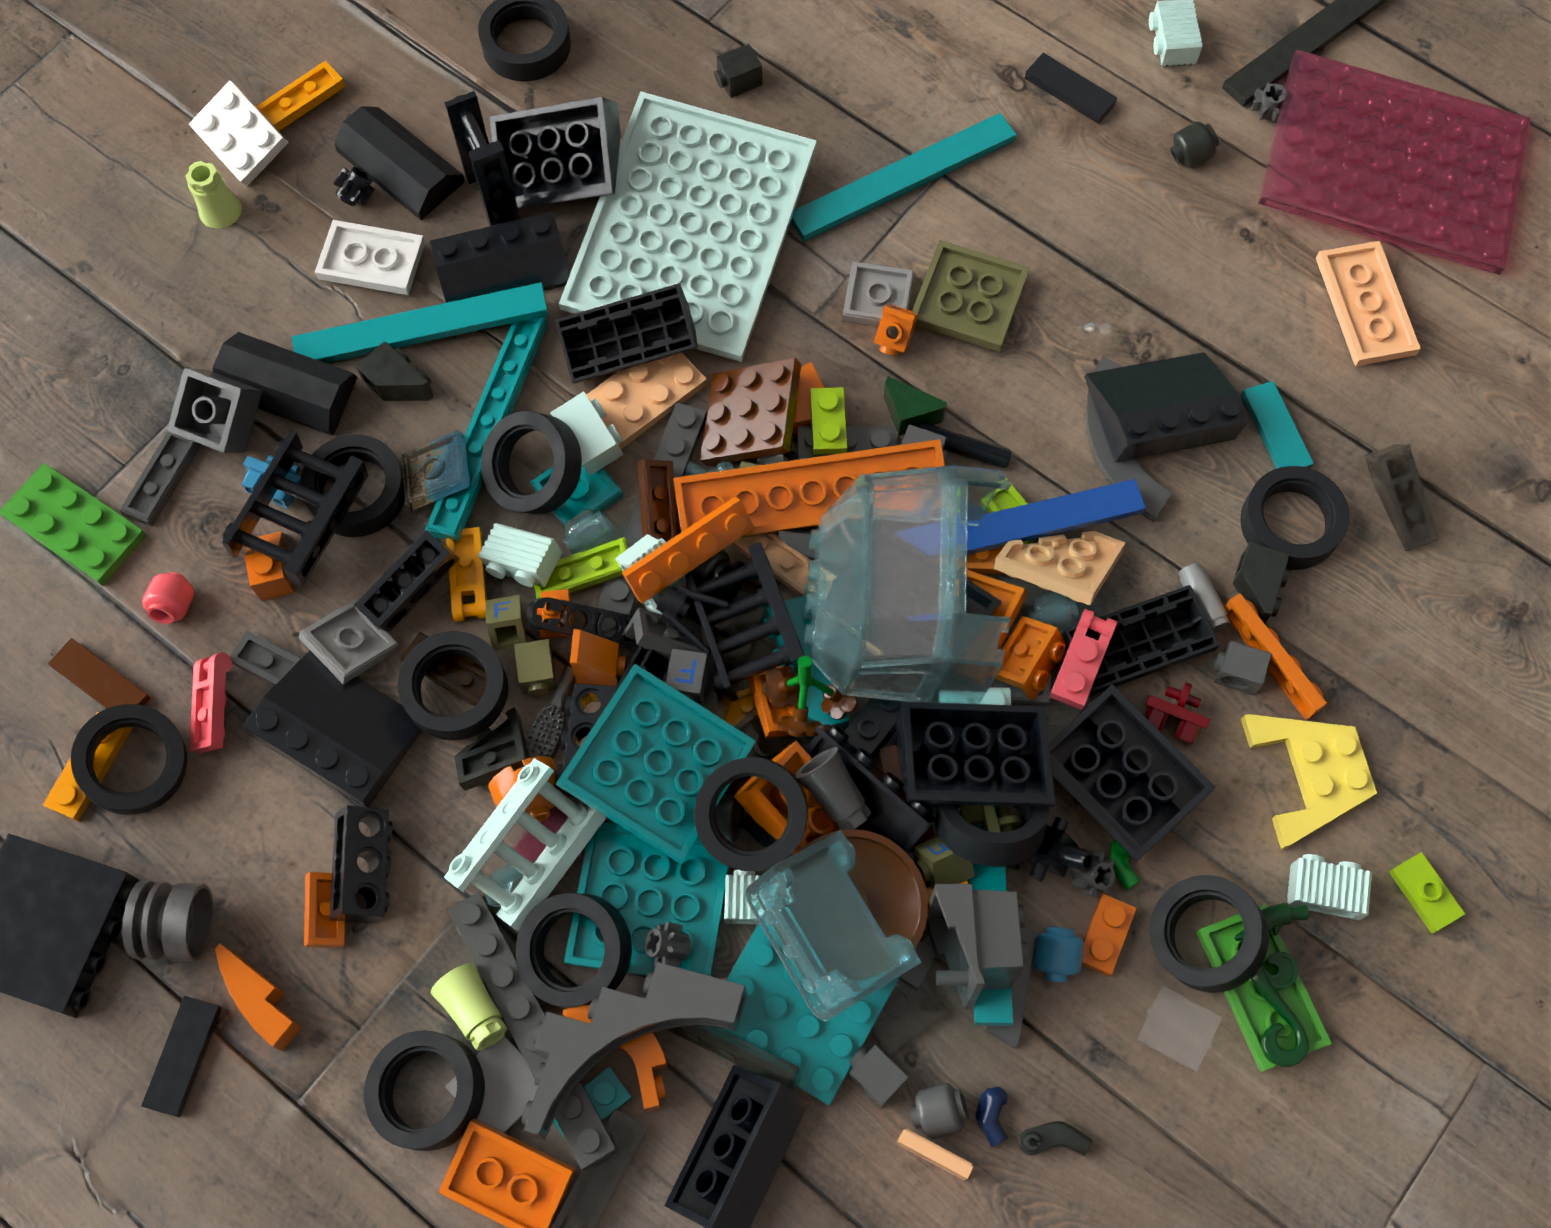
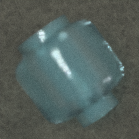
M587 508L566 522L565 531L567 536L563 538V541L572 554L582 553L613 541L612 534L615 532V529L602 510L596 512L591 508Z
M1053 591L1035 596L1033 599L1034 609L1028 610L1029 618L1058 627L1061 634H1063L1065 629L1076 626V621L1080 620L1076 601Z

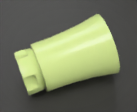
M198 161L190 165L186 179L188 188L196 202L200 220L206 226L215 229L225 228L235 223L241 215L242 205L225 183L221 173L212 163Z
M467 963L456 967L441 977L432 987L431 995L445 1008L465 1038L471 1041L477 1051H482L496 1044L505 1036L504 1034L508 1029L501 1020L502 1015L492 1001L475 963Z

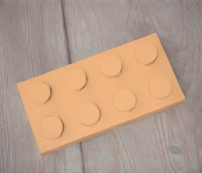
M1380 241L1319 251L1316 261L1354 365L1361 366L1417 355L1421 348Z
M679 353L618 371L586 395L590 401L595 398L598 400L607 414L601 419L607 427L612 424L614 425L623 440L618 446L620 449H623L671 413L676 402L683 404L707 386V378L683 353Z

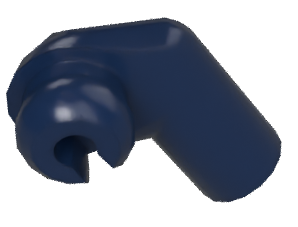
M997 1086L988 1088L981 1094L975 1113L976 1120L991 1147L1008 1138L998 1121L1002 1105L1007 1104L1008 1098L1004 1089Z

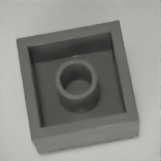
M184 368L167 431L223 453H245L262 390L207 369Z

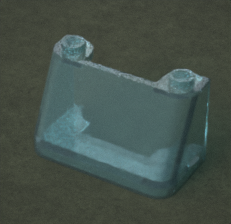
M841 830L772 866L750 884L746 890L747 902L809 1009L818 1019L823 1021L830 1020L922 963L911 941L898 934L886 938L847 874L855 866L856 854L853 845L846 839Z

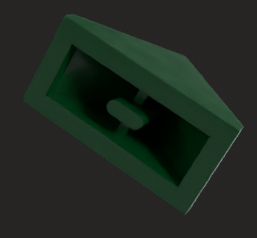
M889 376L887 377L883 397L898 436L906 433L908 425L919 428L923 422L931 425L942 423L945 418L947 402Z

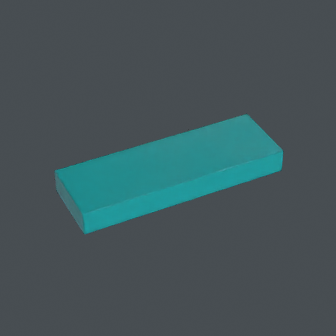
M1274 381L1244 389L1241 397L1275 468L1301 466L1311 469L1314 463Z

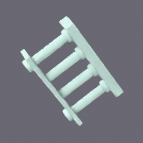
M535 758L519 772L517 782L512 786L463 853L453 859L449 866V871L444 876L446 880L462 892L471 883L498 902L501 908L496 915L518 932L529 912L549 896L606 819V816L584 802L574 803L550 784L547 780L554 770ZM537 793L568 816L557 833H553L525 811ZM515 823L546 845V848L534 863L502 841ZM492 853L524 875L513 892L509 893L479 871Z

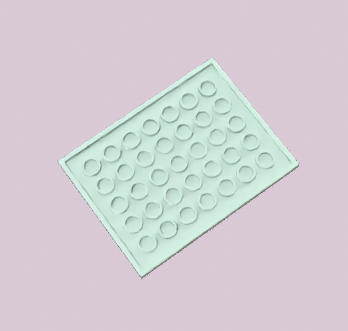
M640 91L619 147L615 194L600 196L560 299V310L576 314L679 283L692 315L696 330L697 349L742 362L815 153L817 140Z

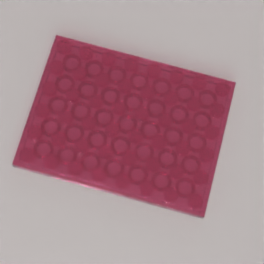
M1296 49L1289 68L1285 86L1286 94L1280 107L1258 204L1500 275L1506 268L1531 118Z

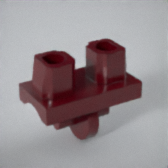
M1185 682L1181 690L1171 686L1167 687L1165 696L1175 699V704L1148 695L1144 705L1148 706L1145 717L1159 731L1162 732L1168 715L1181 719L1174 737L1187 743L1193 744L1201 729H1207L1211 719L1184 708L1185 704L1197 709L1200 705L1201 699L1190 695L1192 684Z

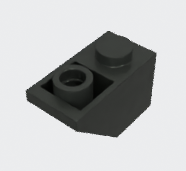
M386 341L355 365L362 381L383 401H429L434 397L429 386L432 382L429 376L420 367L415 370L409 364L410 360L399 347L394 350Z
M1249 542L1241 554L1232 584L1238 594L1241 593L1245 600L1254 604L1259 618L1265 624L1270 616L1276 617L1280 609L1282 598L1277 595L1280 587H1285L1290 576L1291 568L1286 567L1289 554Z

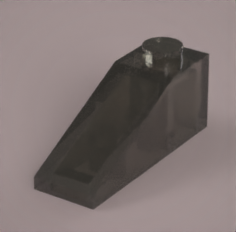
M1394 444L1364 455L1374 487L1405 551L1440 540L1410 445Z

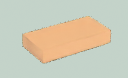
M907 1128L902 1130L896 1142V1145L963 1181L968 1179L972 1171V1163Z

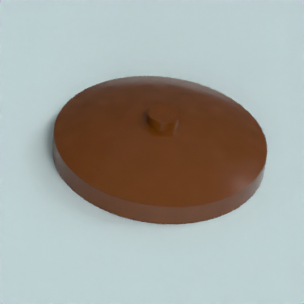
M847 829L824 834L808 843L797 853L783 875L778 892L777 908L779 923L785 940L794 954L806 966L831 979L861 982L872 980L891 972L912 954L926 926L928 898L919 869L900 846L888 838L873 832Z

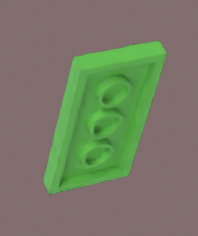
M45 463L34 472L0 510V515L101 586L108 581L147 536L142 529Z
M1265 904L1259 906L1261 910L1267 908ZM1240 914L1196 931L1212 968L1226 964L1239 951L1243 941H1236L1234 937L1244 929ZM1272 930L1269 932L1267 954L1263 961V966L1270 975L1276 973V967L1266 964L1268 957L1275 952L1288 953L1280 934L1278 933L1275 936ZM1298 974L1296 982L1288 988L1277 990V992L1304 1027L1309 1040L1308 1053L1332 1043ZM1249 979L1241 986L1225 991L1224 995L1260 1072L1277 1066L1264 1056L1261 1049V1038L1268 1027L1275 1023L1284 1025V1029L1279 1031L1277 1035V1043L1284 1050L1293 1049L1296 1038L1294 1031L1257 991L1252 980Z

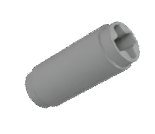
M1197 562L1181 569L1178 575L1180 576L1182 586L1191 585L1213 632L1228 626L1231 623L1228 618L1229 614L1205 568Z

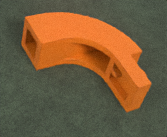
M590 1004L563 1010L564 1017L586 1023H591L592 1020L588 1019ZM650 1033L619 1047V1049L626 1052L632 1058L635 1064L643 1105L647 1112L662 1109L660 1099L666 1098L662 1075L655 1076L654 1071L669 1068L659 1042L654 1034Z

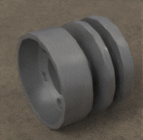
M142 880L137 882L130 892L123 917L122 936L127 955L133 959H144L147 957L151 960H158L165 954L166 958L171 961L197 962L200 960L207 949L213 926L214 906L209 886L202 883L180 882L172 888V885L166 881L155 883L150 880Z

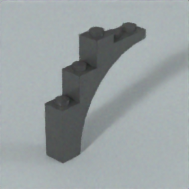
M657 962L654 973L648 972L645 979L643 994L647 995L646 998L602 987L599 997L594 996L590 1004L588 1019H592L591 1023L547 1012L544 1022H538L533 1035V1044H536V1052L541 1057L547 1058L546 1063L541 1062L537 1069L534 1084L538 1087L534 1100H529L524 1108L522 1124H525L523 1131L530 1137L545 1141L558 1110L574 1086L599 1061L631 1041L650 1033L675 1027L711 1026L737 1031L747 997L745 985Z

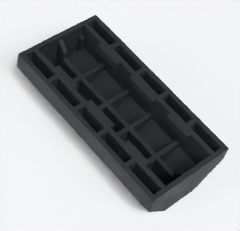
M361 106L343 121L334 143L336 151L355 167H359L367 172L374 183L420 220L425 218L465 182L461 172L379 107Z
M679 283L555 319L571 381L574 384L698 348L696 330L690 308Z
M237 332L222 344L213 365V372L262 390L258 409L332 436L336 431L358 378L352 372Z
M1191 585L1099 617L1104 620L1111 618L1118 622L1089 695L1105 691L1112 684L1115 687L1219 648L1220 644ZM1077 625L1065 629L1062 634L1066 643V653ZM1088 628L1085 636L1098 640L1101 633Z

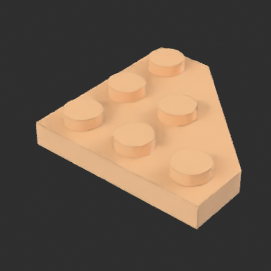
M1096 531L1082 532L1081 538L1067 539L1064 534L1039 537L1038 543L1024 544L1021 539L1007 542L996 557L994 569L1006 573L1010 577L1035 584L1042 589L1051 590L1069 597L1073 601L1091 605L1121 557L1126 542Z

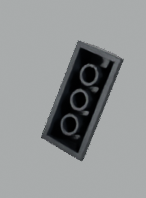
M553 211L429 241L446 303L542 282L545 291L565 286L570 276Z
M733 1065L664 1206L705 1228H750L802 1120L809 1101L781 1083Z

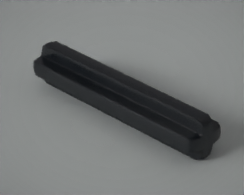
M925 422L919 426L921 429L945 436V450L1001 468H1007L1012 456L1010 449Z

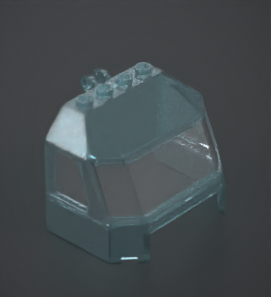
M951 465L874 474L862 473L821 516L818 529H812L810 535L809 550H815V561L810 560L808 581L811 582L806 583L804 588V597L807 600L803 607V617L811 619V624H806L804 645L810 646L809 657L812 659V662L842 695L907 702L980 704L1002 668L1004 650L998 649L1001 632L1008 633L1011 618L966 613L967 525L979 526L996 489L1009 490L1011 484L1009 480H1004L1005 474L1003 471Z

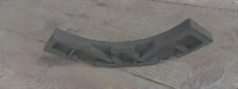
M1103 356L1095 372L1122 366ZM1088 390L1085 414L1086 431L1090 448L1098 467L1105 479L1112 484L1135 479L1146 507L1141 515L1155 523L1172 492L1152 479L1135 459L1115 463L1093 399Z

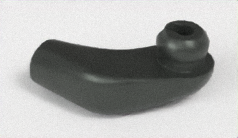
M1053 1121L1023 1131L1019 1138V1146L1027 1155H1037L1052 1147L1061 1146L1085 1157L1093 1139L1065 1122Z

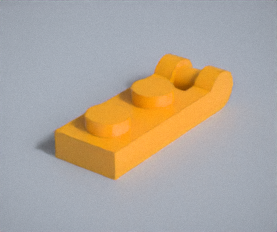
M479 527L466 528L462 530L459 542L446 538L447 546L460 558L449 570L454 622L465 621L466 617L477 616L478 619L486 618L487 592L483 562L479 558V552L482 551V534ZM475 595V603H463V596Z

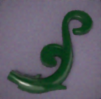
M1280 903L1261 910L1267 922L1268 932L1272 930L1275 936L1278 935L1283 925H1290L1291 921L1308 920L1309 911L1306 905L1289 906L1288 903ZM1244 929L1234 937L1236 941H1243ZM1275 952L1268 957L1266 964L1276 967V973L1270 975L1262 963L1251 980L1257 991L1294 1031L1296 1042L1291 1050L1280 1048L1277 1043V1035L1279 1031L1284 1029V1025L1275 1023L1264 1032L1261 1038V1049L1264 1056L1272 1064L1279 1067H1292L1301 1063L1306 1057L1309 1050V1040L1301 1022L1277 990L1288 988L1296 982L1298 964L1290 954Z

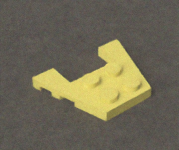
M1252 714L1242 717L1241 722L1250 749L1282 742L1286 743L1306 806L1305 810L1275 815L1272 818L1281 849L1290 847L1377 794L1354 726Z

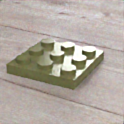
M939 240L912 310L919 313L915 326L1000 352L1030 267Z

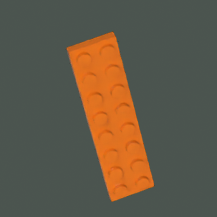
M940 439L673 478L681 532L733 497H737L743 503L755 526L754 529L740 538L778 533L779 530L793 531L876 517L948 508L952 505Z

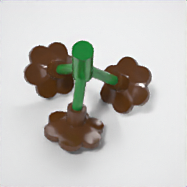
M801 656L798 659V676H796L795 670L791 666H783L780 669L775 667L766 672L767 681L762 684V693L770 698L772 706L779 709L786 705L795 706L794 716H782L777 725L780 731L788 732L789 735L794 737L819 735L815 729L817 726H821L822 723L808 717L809 707L806 706L808 688L812 685L823 692L824 700L821 703V710L825 714L830 715L834 720H842L847 713H853L858 707L859 686L856 683L850 682L846 677H839L834 684L825 685L813 677L812 659L809 656Z

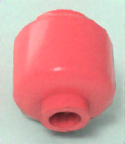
M161 573L154 576L150 581L143 596L142 604L147 615L152 620L161 624H171L182 620L187 614L194 598V589L187 579L179 573Z

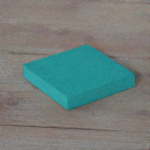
M582 465L579 482L573 494L562 506L552 512L571 534L622 498L623 491L603 468L590 476ZM553 466L530 482L535 492L541 490L548 482Z

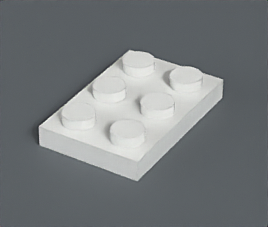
M230 80L189 123L193 130L237 179L246 186L289 143L240 88Z
M333 220L315 274L319 280L409 295L426 242L423 235Z

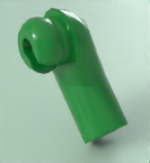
M1113 840L1110 844L1108 859L1114 861L1112 867L1115 876L1127 891L1141 880L1129 865L1131 856Z

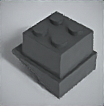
M936 884L928 903L926 925L937 954L944 955L949 970L936 971L937 986H956L964 1009H972L981 990L1010 989L1017 976H1021L1023 965L1028 963L1027 942H1021L1020 928H1024L1025 911L1023 905H1018L1017 892L972 890V884Z

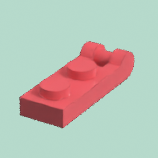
M1084 609L1049 695L1050 698L1077 709H1083L1118 621L1107 618V620L1094 616L1093 611ZM1088 628L1101 633L1098 640L1085 636Z
M224 652L214 654L210 658L200 659L195 662L193 667L190 752L203 754L223 748L225 737L224 709L227 701L225 693L226 672L232 668V660Z

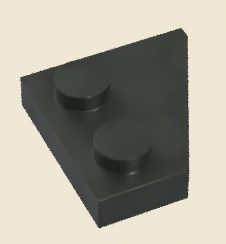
M515 707L505 713L508 719L494 731L487 728L477 737L474 743L467 745L454 756L459 785L464 791L490 782L495 775L509 766L512 767L513 771L525 767L522 760L529 757L520 714Z

